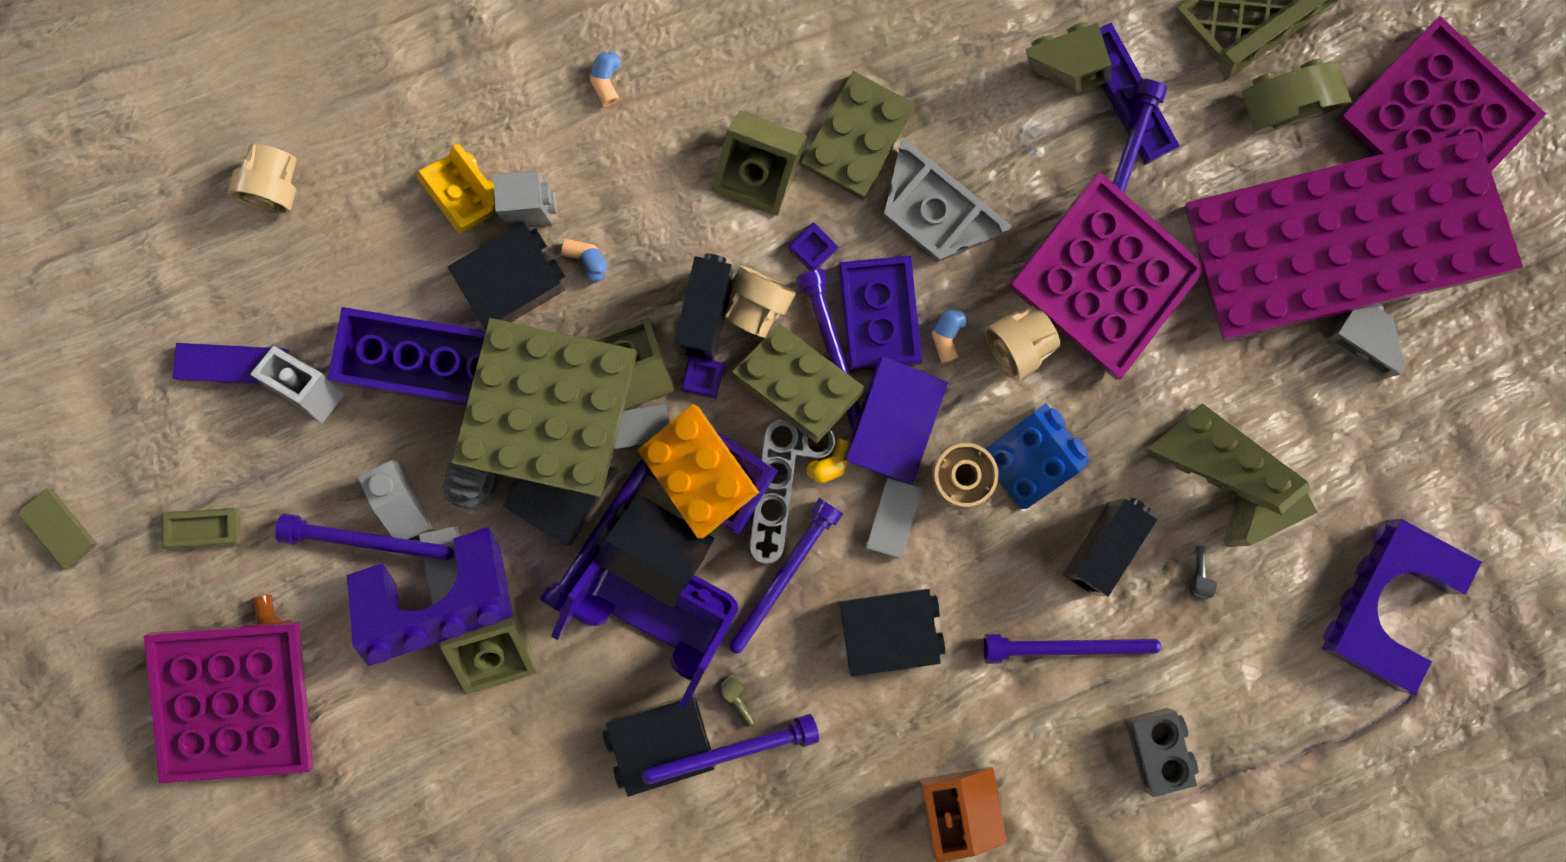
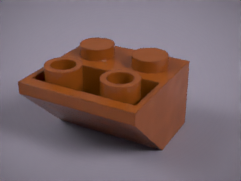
M992 766L919 779L932 855L936 862L973 857L1007 843Z

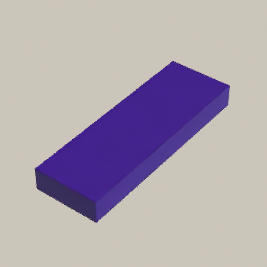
M176 343L173 379L263 385L250 374L271 348ZM279 348L280 350L289 354V350L285 348Z

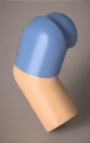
M615 52L600 53L595 58L590 76L591 84L603 107L611 106L619 100L610 82L612 72L617 71L621 65L620 57Z
M565 238L561 256L581 260L586 268L585 277L592 282L603 280L607 270V262L598 247L593 244Z
M960 310L944 312L932 332L942 364L959 359L953 338L958 330L966 325V316Z

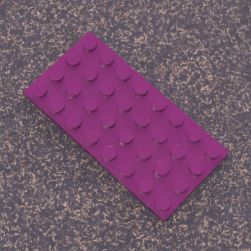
M1478 131L1186 202L1184 206L1199 260L1204 265L1205 271L1203 274L1223 342L1518 272L1523 268Z

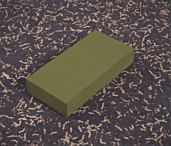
M46 488L17 512L62 568H70L97 545L95 540L53 489Z
M240 508L162 512L163 549L241 545Z

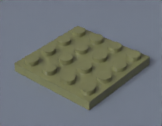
M489 318L452 464L602 498L637 351L631 348Z

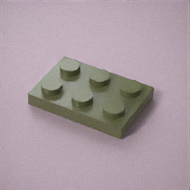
M853 71L801 162V166L864 200L911 117L916 104Z
M778 324L732 371V379L816 443L820 441L864 392L862 384L781 324Z

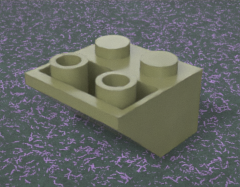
M1088 22L1078 23L1068 28L1067 34L1053 38L1052 35L1040 37L1031 43L1032 47L1025 49L1032 73L1072 92L1079 93L1111 81V62L1098 22L1089 25Z

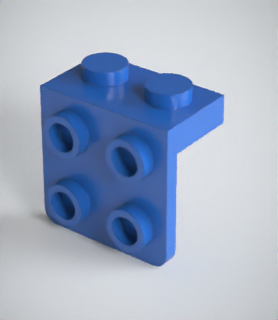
M1047 403L985 448L997 464L999 481L1022 509H1028L1080 473L1091 461L1087 457L1088 451L1085 445L1078 438L1071 436L1064 427L1065 421L1062 415L1056 409L1050 408Z

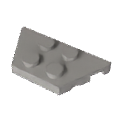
M905 138L901 141L883 215L886 220L938 262L1009 231L1012 227L1011 224Z

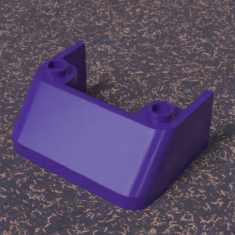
M596 556L567 596L551 637L558 640L573 618L590 626L604 624L611 614L675 648L671 657V665L680 676L690 680L678 705L685 709L738 611L736 600L729 593L694 575L672 608L596 564Z

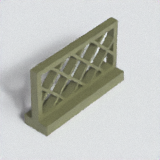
M1187 0L1177 7L1176 14L1220 62L1219 71L1228 80L1341 0H1292L1287 6L1271 4V0H1266L1265 3L1246 2L1245 0ZM1197 5L1213 7L1211 21L1196 19L1190 10ZM1218 8L1238 10L1237 24L1217 22ZM1244 10L1264 12L1263 22L1258 26L1242 24ZM1215 30L1236 32L1235 42L1223 49L1214 39Z

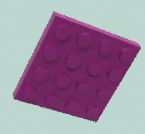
M1439 16L1348 108L1338 121L1375 155L1478 131L1490 170L1492 171L1538 124L1546 113Z
M1099 172L1092 177L1007 286L1027 304L1043 311L1057 330L1110 376L1118 380L1123 378L1205 269L1200 260Z
M299 621L150 632L144 635L159 783L310 772L314 768Z

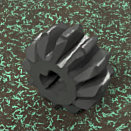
M450 461L448 462L447 472L444 474L445 481L442 489L445 500L452 502L453 505L467 510H478L487 502L489 494L493 493L492 488L496 482V474L456 466Z

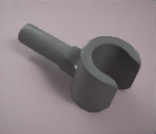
M1196 546V570L1189 590L1194 596L1207 600L1214 596L1217 582L1205 578L1207 571L1206 546Z

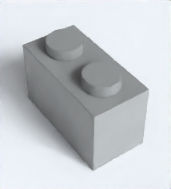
M538 171L493 175L496 213L509 229L521 222H524L527 227L552 225V214L557 213L556 194L551 192L549 182L545 183Z

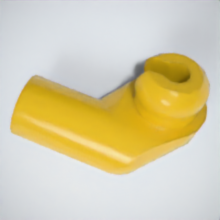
M838 438L831 457L821 461H810L806 468L807 476L810 479H814L817 483H827L842 476L848 465V462L843 459L849 441Z

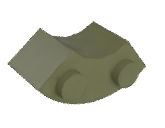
M1317 58L1301 65V69L1275 77L1274 73H1268L1252 81L1253 86L1241 91L1255 132H1272L1302 120L1323 116L1351 103L1352 101L1338 62L1323 63L1322 58Z

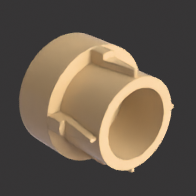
M250 144L246 158L242 161L241 168L233 170L227 191L228 196L256 209L277 214H289L297 191L296 187L291 183L297 159L293 155L271 146Z
M740 265L730 285L732 289L729 296L730 303L723 317L752 334L766 338L774 320L778 319L780 314H786L796 292L760 272Z
M1030 306L1021 312L1015 311L1010 315H1005L984 329L987 344L994 358L1004 372L1015 381H1019L1037 370L1042 361L1060 347V339L1051 320L1043 311L1035 309L1034 306Z
M960 443L951 446L936 459L932 471V481L937 494L945 503L960 508L973 507L986 501L995 491L998 483V467L992 455L983 447L972 443ZM961 465L969 466L974 471L975 478L970 486H963L956 480L955 472Z

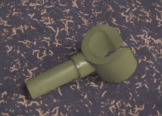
M731 674L721 683L722 695L736 708L746 726L750 727L755 721L743 701L738 697L746 688Z

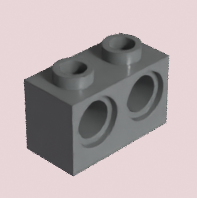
M1164 708L1125 719L1144 792L1152 797H1157L1197 786L1195 774L1199 773L1198 765L1194 754L1188 752L1184 738L1188 737V729L1182 715H1178L1177 711ZM1163 723L1166 727V735L1161 741L1154 742L1151 736L1152 729L1156 724ZM1174 760L1176 763L1175 774L1170 778L1164 779L1162 776L1164 763Z

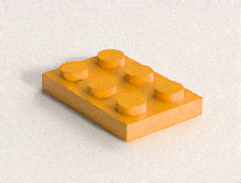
M694 404L690 405L637 450L697 538L703 539L760 493L700 408Z

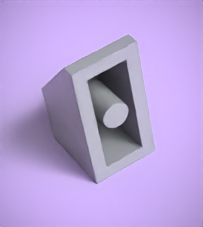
M1380 304L1342 313L1325 339L1385 378L1400 375L1405 366L1393 317L1383 311L1384 307Z
M275 346L269 350L250 374L293 407L321 424L344 396L322 373Z
M391 460L357 476L372 510L392 537L410 540L419 536V534L433 529L403 463Z

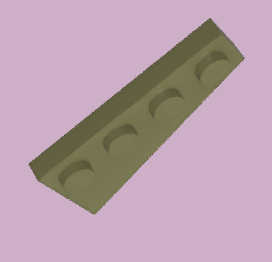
M1203 403L1147 449L1150 457L1160 462L1162 460L1174 464L1176 469L1187 474L1193 472L1206 478L1208 483L1219 488L1225 486L1236 491L1239 497L1280 515L1310 491L1308 481Z

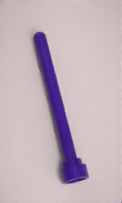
M1140 79L1135 95L1138 97L1136 103L1139 106L1112 182L1123 193H1125L1153 109H1157L1159 103H1163L1168 89L1166 85L1154 80Z
M817 269L796 277L800 292H804L805 297L810 298L829 360L849 375L823 294L826 292L825 285L828 283L824 270ZM858 400L846 411L852 432L861 410Z
M643 458L638 462L559 584L555 582L552 588L548 586L541 596L540 600L561 613L567 596L600 547L596 546V543L606 526L613 529L615 525L613 520L623 503L627 505L630 503L651 471Z
M818 498L811 509L814 511L810 517L812 522L730 642L729 648L731 652L739 654L744 650L825 528L829 530L832 524L836 526L843 515L842 512L823 499Z
M281 514L275 529L277 542L294 545L297 541L302 542L304 539L440 560H449L453 556V549L447 545L309 525L306 520H301L299 515Z
M985 634L983 639V654L986 664H1001L1003 660H1009L1010 656L1156 654L1162 648L1161 642L1157 639L1009 641L1008 637L1002 638L1001 634Z
M811 714L796 717L794 722L789 723L786 729L647 768L642 773V779L645 783L652 784L792 742L794 745L800 744L802 747H806L819 742L818 728Z

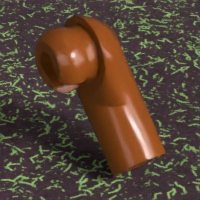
M272 595L252 598L257 624L294 622L290 619L281 621V619L275 616Z

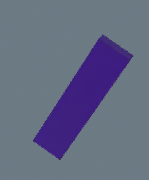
M1109 23L1101 27L1100 31L1111 62V81L1101 86L1129 135L1139 106L1136 103L1138 97L1135 95L1140 79L1143 78L1113 24ZM1159 107L1153 109L1138 152L1145 165L1180 147Z

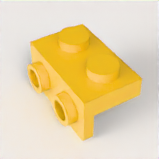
M459 143L451 146L449 156L418 171L417 179L458 234L495 215L494 183L486 180L478 169L473 155L465 152Z

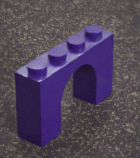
M1403 519L1386 520L1376 529L1373 535V542L1375 544L1370 554L1363 557L1357 567L1356 574L1358 577L1353 587L1347 589L1340 601L1342 609L1336 621L1333 620L1327 626L1323 635L1325 642L1321 649L1400 692L1416 695L1432 661L1397 643L1385 632L1378 616V601L1381 592L1392 579L1408 573L1448 594L1466 595L1482 562Z
M489 527L453 539L458 570L456 581L452 589L442 600L426 609L418 611H403L399 609L397 584L383 563L347 575L352 645L368 666L386 662L391 658L421 650L426 646L449 638H456L464 633L484 626L494 625L499 621L513 617L501 547Z

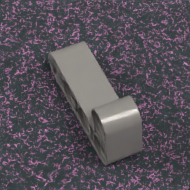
M777 420L768 426L765 433L762 460L770 466L774 464L782 465L786 468L788 476L781 484L770 483L755 508L750 551L758 562L769 564L781 557L784 549L795 459L823 460L832 453L835 445V437L831 430L824 435L828 440V448L823 452H814L808 446L807 441L809 437L787 420ZM780 428L787 429L792 435L791 443L786 447L775 446L771 441L772 433ZM770 500L779 502L783 508L782 516L775 521L766 520L761 514L762 506ZM759 524L767 527L781 526L780 534L772 533V544L778 545L777 552H771L769 558L762 557V551L756 548L757 543L764 542L766 531L758 532Z

